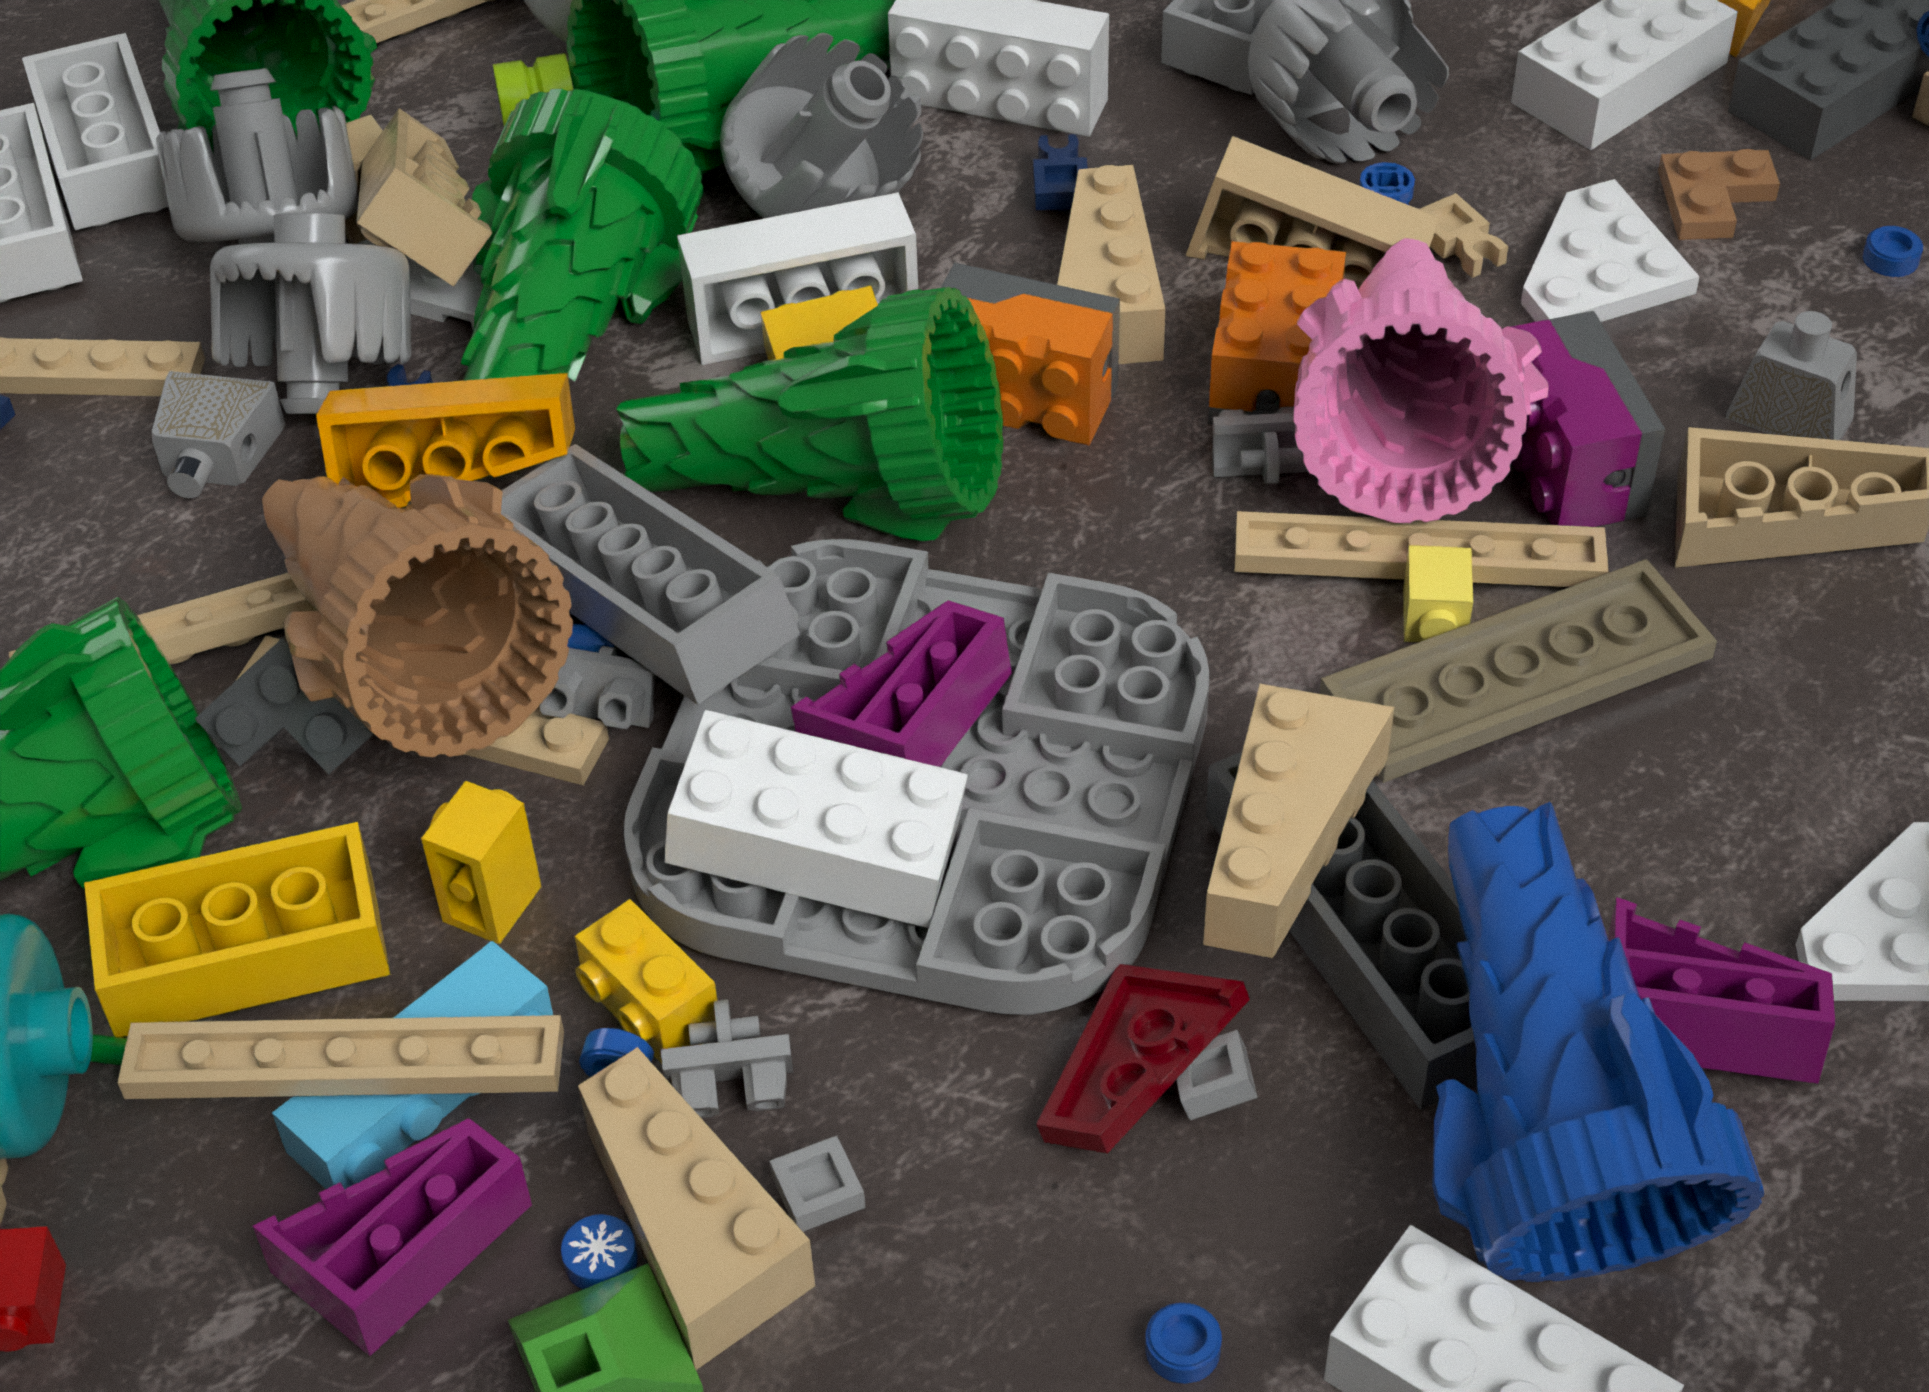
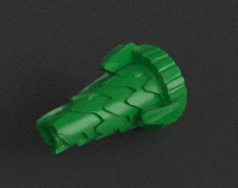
M158 0L170 24V27L165 28L167 33L164 44L166 54L162 57V71L166 77L163 82L166 94L172 101L171 106L179 118L177 129L185 131L203 126L206 129L212 152V128L216 124L213 107L221 106L218 90H210L214 75L267 68L276 81L268 83L271 99L280 98L282 113L290 119L296 137V116L301 110L308 109L315 114L319 130L318 111L320 108L327 107L332 110V106L338 107L343 111L346 123L359 119L361 113L366 110L375 82V78L371 75V66H373L371 53L377 49L376 40L372 35L360 30L349 13L337 0Z
M572 0L570 15L567 21L568 37L566 38L573 89L587 90L629 103L639 108L642 113L654 117L663 123V126L668 131H672L682 141V145L689 149L695 158L694 163L700 168L701 174H705L724 164L720 148V129L729 104L776 45L780 43L785 44L790 38L797 35L808 36V42L819 33H827L833 37V42L827 52L840 41L848 39L860 46V52L855 61H860L865 55L871 53L883 60L887 69L891 68L888 12L896 0Z
M550 89L546 93L537 92L531 94L529 99H522L516 104L514 111H511L489 160L488 177L490 179L477 185L472 194V200L478 204L482 212L477 220L480 219L487 223L492 234L473 259V270L477 275H480L481 283L484 286L475 310L474 331L461 360V364L468 366L463 381L568 373V379L574 382L593 337L599 338L606 332L619 298L626 318L631 323L642 324L646 321L651 311L664 302L683 281L677 235L692 232L698 217L696 211L703 194V185L700 183L702 179L701 171L695 165V158L690 150L682 145V141L672 131H668L663 126V123L650 115L642 113L639 108L629 103L587 90L573 89L572 91H566L564 89Z
M943 287L923 291L916 289L902 294L887 296V298L882 299L878 303V306L834 334V341L793 347L783 352L784 358L768 360L746 366L742 371L731 373L730 376L679 383V393L624 400L616 409L623 422L620 434V447L626 468L625 476L650 492L728 484L732 486L733 491L748 490L762 495H787L807 492V496L814 499L853 496L843 508L844 517L848 522L859 523L873 530L901 538L920 541L939 539L952 520L975 518L978 513L985 510L995 496L998 488V478L1001 475L1003 414L995 362L989 348L986 332L971 302L966 296H962L960 290L956 288Z
M120 597L66 625L50 623L42 627L25 641L0 669V881L24 868L32 877L80 850L82 852L73 874L83 890H85V882L197 858L201 856L207 836L234 822V815L241 812L240 798L225 762L213 738L195 720L199 715L198 710L150 632L140 621L136 613Z

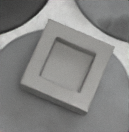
M1238 1030L1215 1037L1176 1079L1181 1103L1190 1120L1258 1098L1247 1050Z
M837 1135L769 1161L771 1177L787 1212L803 1232L866 1208L864 1191Z

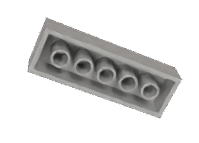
M576 444L569 447L567 455L547 461L502 490L501 515L514 524L513 527L539 545L549 555V560L559 568L564 578L563 586L569 591L572 606L569 612L697 705L709 697L720 693L729 683L761 661L769 659L780 648L801 635L779 574Z

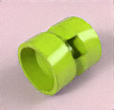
M565 53L537 57L533 67H527L522 60L493 64L504 126L511 111H514L516 104L522 99H529L531 94L537 92L546 93L550 89L573 90Z

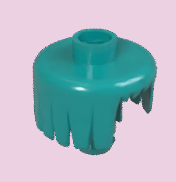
M0 914L1 1160L33 1155L49 1143L63 1114L69 1075L86 1072L90 1064L93 1045L92 1018L84 991L80 987H64L56 954L44 932L35 922L15 914Z

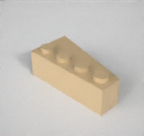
M398 109L363 159L357 223L362 226V234L376 246L388 248L393 246L454 287L491 236L492 231L487 223L480 219L477 220L482 213L478 204L470 198L465 201L464 196L470 188L466 180L461 178L456 172L459 167L445 139L401 109Z
M1232 136L1215 176L1186 256L1204 260L1207 253L1229 257L1232 241L1262 242L1268 245L1346 252L1343 279L1354 281L1357 289H1359L1375 265L1385 256L1386 251L1402 239L1419 240L1426 243L1430 248L1440 217Z
M1105 165L1099 168L1079 169L1057 283L1060 286L1120 298L1119 364L1164 360L1165 305L1133 165Z
M1688 427L1677 473L1675 568L1925 541L1929 530V448Z
M1259 684L1207 890L1203 945L1269 958L1275 956L1309 897L1311 885L1323 865L1327 866L1337 848L1339 836L1350 817L1354 819L1365 800L1368 786L1374 776H1379L1388 760L1395 707Z
M638 1047L578 1085L590 1139L617 1199L626 1212L637 1244L644 1259H647L696 1370L815 1287L810 1239Z

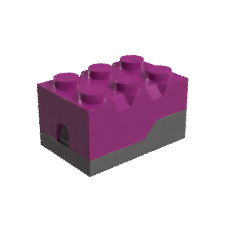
M1589 311L1511 326L1530 332L1537 339L1542 353L1532 361V364L1548 381L1549 386L1547 398L1530 403L1531 414L1527 415L1526 431L1521 435L1522 447L1518 457L1511 462L1513 468L1517 472H1522L1527 482H1531V496L1537 511L1540 513L1544 512L1551 525L1597 527L1646 517L1665 427L1596 313Z

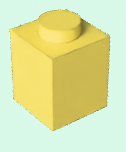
M1409 545L1403 586L1404 642H1421L1470 624L1473 607L1471 548Z

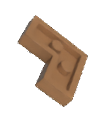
M1742 149L1726 152L1688 151L1685 153L1661 154L1658 168L1678 240L1733 238L1737 219L1731 203L1776 201L1780 186L1769 150Z

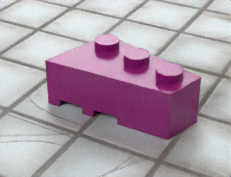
M947 600L886 642L888 652L863 669L853 664L839 674L840 684L814 702L806 696L791 706L795 732L941 767L1012 674L1004 617Z
M1616 897L1608 940L1620 937L1640 999L1649 997L1655 1015L1694 1055L1701 1068L1819 1083L1835 1026L1832 973L1744 942L1741 951L1728 948L1700 938V926L1680 919L1676 929L1636 915L1637 904Z
M470 1118L385 1159L386 1169L346 1189L339 1182L319 1192L320 1202L280 1222L273 1215L252 1226L270 1273L369 1356L377 1351L532 1206L520 1157Z

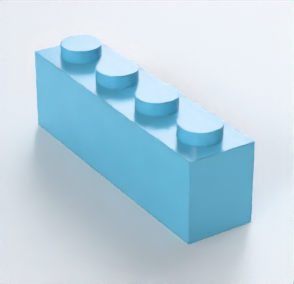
M491 941L394 1018L553 1015L547 986L495 942ZM480 1093L293 1096L273 1111L272 1115L286 1153L325 1189L339 1182L346 1189L382 1171L385 1168V1159L402 1152L414 1141L422 1140L429 1136L438 1127L442 1118L468 1097Z

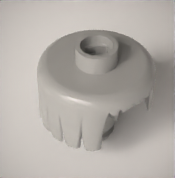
M1273 0L1256 26L1248 55L1250 84L1262 107L1294 142L1308 154L1317 159H1326L1336 164L1346 162L1345 156L1356 163L1373 159L1375 153L1369 144L1387 153L1395 149L1400 142L1395 131L1400 129L1403 133L1410 135L1420 128L1421 120L1415 113L1416 107L1425 113H1430L1436 106L1439 96L1430 83L1438 88H1442L1449 76L1448 65L1429 40L1414 25L1409 0ZM1345 107L1350 117L1349 132L1338 135L1320 128L1306 118Z
M819 33L808 42V36L797 35L790 38L785 44L780 43L776 45L733 98L723 117L720 129L722 158L726 171L736 190L745 202L762 218L897 193L910 180L921 159L919 147L923 140V129L920 123L912 128L918 111L911 97L905 98L897 107H894L903 94L905 86L897 76H891L887 79L885 76L887 66L877 55L870 53L865 55L860 61H855L860 52V46L854 41L844 39L827 52L833 42L831 35Z
M267 68L214 75L210 90H218L221 106L213 107L216 123L212 128L213 152L206 129L203 126L185 131L182 129H172L167 134L165 131H162L156 138L171 221L175 232L180 238L188 242L238 240V244L274 243L275 214L325 213L344 215L345 220L351 218L358 210L359 192L343 111L336 106H332V110L327 107L320 108L318 111L319 130L315 114L308 109L301 110L296 116V137L290 119L282 113L280 98L271 99L268 83L276 81Z
M325 213L275 214L274 243L239 244L223 247L211 259L212 358L216 363H221L225 366L229 365L230 358L236 367H245L248 360V341L250 340V350L254 365L269 366L273 358V341L275 339L277 380L287 384V399H279L286 414H317L329 391L340 390V382H348V360L350 357H356L361 362L374 365L383 363L384 359L386 363L395 364L399 360L402 364H406L411 357L410 268L408 260L404 254L393 248L346 244L344 215Z

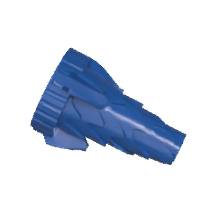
M1545 803L1533 810L1520 806L1497 807L1480 813L1472 810L1453 820L1449 825L1448 860L1459 906L1460 919L1467 940L1457 943L1470 991L1469 1016L1477 1050L1478 1094L1455 1079L1445 1080L1436 1086L1439 1102L1434 1117L1432 1187L1440 1213L1470 1231L1478 1261L1481 1264L1487 1265L1490 1272L1497 1276L1501 1275L1503 1279L1512 1281L1525 1280V1282L1565 1281L1635 1268L1645 1263L1659 1261L1716 1238L1731 1230V1227L1742 1223L1762 1203L1761 1198L1764 1197V1189L1741 1120L1733 1109H1726L1725 1105L1720 1103H1711L1714 1094L1710 1082L1694 1055L1655 1015L1649 997L1640 999L1620 937L1608 940L1592 889L1583 878L1576 879L1552 803Z

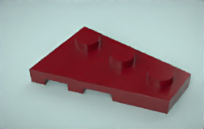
M1120 964L1114 970L1036 1123L1045 1143L1108 1154L1249 1002L1250 998L1244 981Z

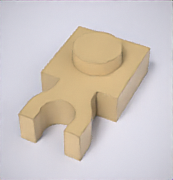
M1457 193L1420 208L1422 211L1440 217L1430 248L1443 259L1454 254L1458 256L1461 260L1462 269L1471 278L1481 274L1483 258L1491 260L1496 267L1506 264L1508 245L1500 238L1488 234L1490 222Z

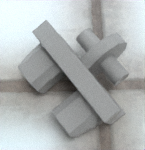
M1294 406L1280 407L1274 414L1248 415L1243 409L1222 410L1219 417H1213L1212 470L1214 477L1263 475L1265 484L1278 483L1280 473L1309 472L1303 462V452L1298 449L1295 439Z
M602 646L599 653L569 648L566 663L558 672L559 679L551 693L540 704V711L543 715L565 718L571 713L601 719L605 726L628 729L630 725L649 728L654 715L653 694L657 675L635 659L619 657L618 651L614 647Z
M728 999L714 1001L716 1021L689 1024L690 1044L693 1046L661 1049L664 1077L701 1118L719 1114L716 1082L744 1078L747 1110L764 1111L785 1107L786 1073H793L789 1034L761 1037L758 1016L731 1019Z

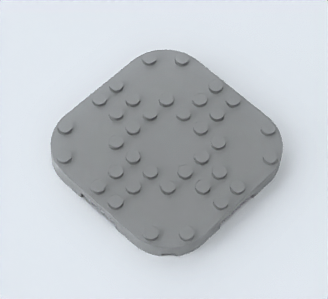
M853 539L818 540L791 546V557L781 558L768 566V568L780 576L801 635L780 648L772 657L761 661L729 683L720 693L709 697L699 705L684 696L662 749L652 747L631 795L624 821V840L632 885L644 911L662 931L689 948L708 955L981 1011L1034 1015L1072 1006L1103 991L1114 970L1120 964L1132 965L1146 942L1204 735L1208 710L1209 667L1205 651L1198 637L1190 639L1177 625V613L1167 605L1149 595L1125 586L1054 573L1047 574L1043 589L929 569L927 551ZM947 600L1004 617L1012 674L940 767L968 774L957 831L929 928L664 863L668 811L705 710L795 732L791 706L806 696L814 702L840 684L839 674L853 664H856L861 669L888 652L886 645L888 640Z

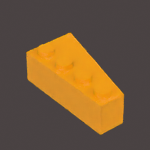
M568 373L329 391L316 414L327 477L339 484L342 477H345L356 487L361 485L369 486L398 508L407 506L408 502L411 501L409 482L419 474L452 476L454 479L474 481L489 475L495 478L567 455L575 432Z

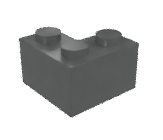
M286 635L195 718L239 766L260 751L285 728L328 775L374 734L334 697L312 702L306 698L299 687Z

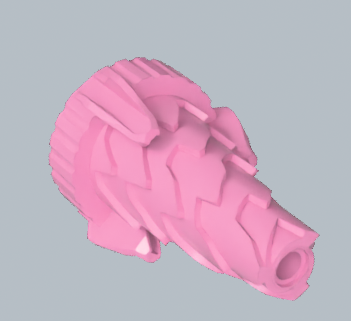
M1404 238L1389 248L1359 289H1357L1354 281L1348 279L1339 280L1332 286L1326 297L1317 299L1302 312L1297 320V325L1312 339L1309 344V352L1303 356L1298 369V382H1296L1293 422L1295 423L1297 447L1303 452V462L1309 473L1318 478V485L1328 495H1335L1339 499L1340 504L1356 513H1363L1392 523H1411L1414 520L1429 522L1439 520L1446 514L1455 515L1466 510L1472 502L1481 501L1491 493L1492 487L1496 483L1503 481L1510 471L1512 460L1518 457L1522 447L1521 435L1526 431L1527 415L1531 414L1530 403L1547 398L1548 381L1532 364V361L1542 353L1537 339L1530 332L1507 326L1501 329L1492 318L1483 316L1480 309L1466 301L1462 293L1454 287L1447 277L1443 263L1435 260L1429 246L1419 240Z

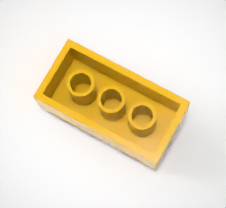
M358 822L84 883L94 986L114 1037L128 1036L131 1023L189 1022L390 975L372 871Z

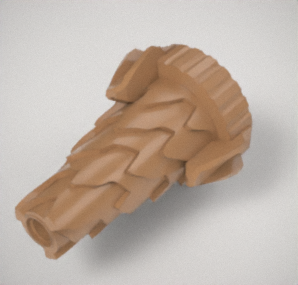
M419 474L409 482L411 505L409 504L407 508H398L369 486L361 485L356 487L345 477H342L339 484L324 476L313 479H300L293 482L278 479L262 498L267 527L272 532L278 546L285 555V565L294 584L304 598L317 610L289 612L283 622L299 687L311 702L334 697L378 738L386 740L394 748L404 752L415 751L419 756L436 757L439 754H446L448 757L464 755L471 749L481 750L492 745L499 737H507L518 729L551 693L559 679L558 672L565 665L569 653L567 644L568 639L572 635L573 620L569 615V610L572 606L569 591L563 586L564 578L559 568L549 560V555L539 545L513 527L514 524L501 515L503 492L487 482L454 479L452 476Z

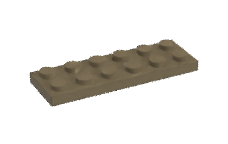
M1645 559L1321 678L1319 694L1395 707L1388 760L1378 776L1382 783L1709 660L1714 656L1717 640L1652 564Z

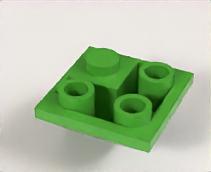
M649 1263L508 1320L510 1330L535 1392H704L700 1378Z

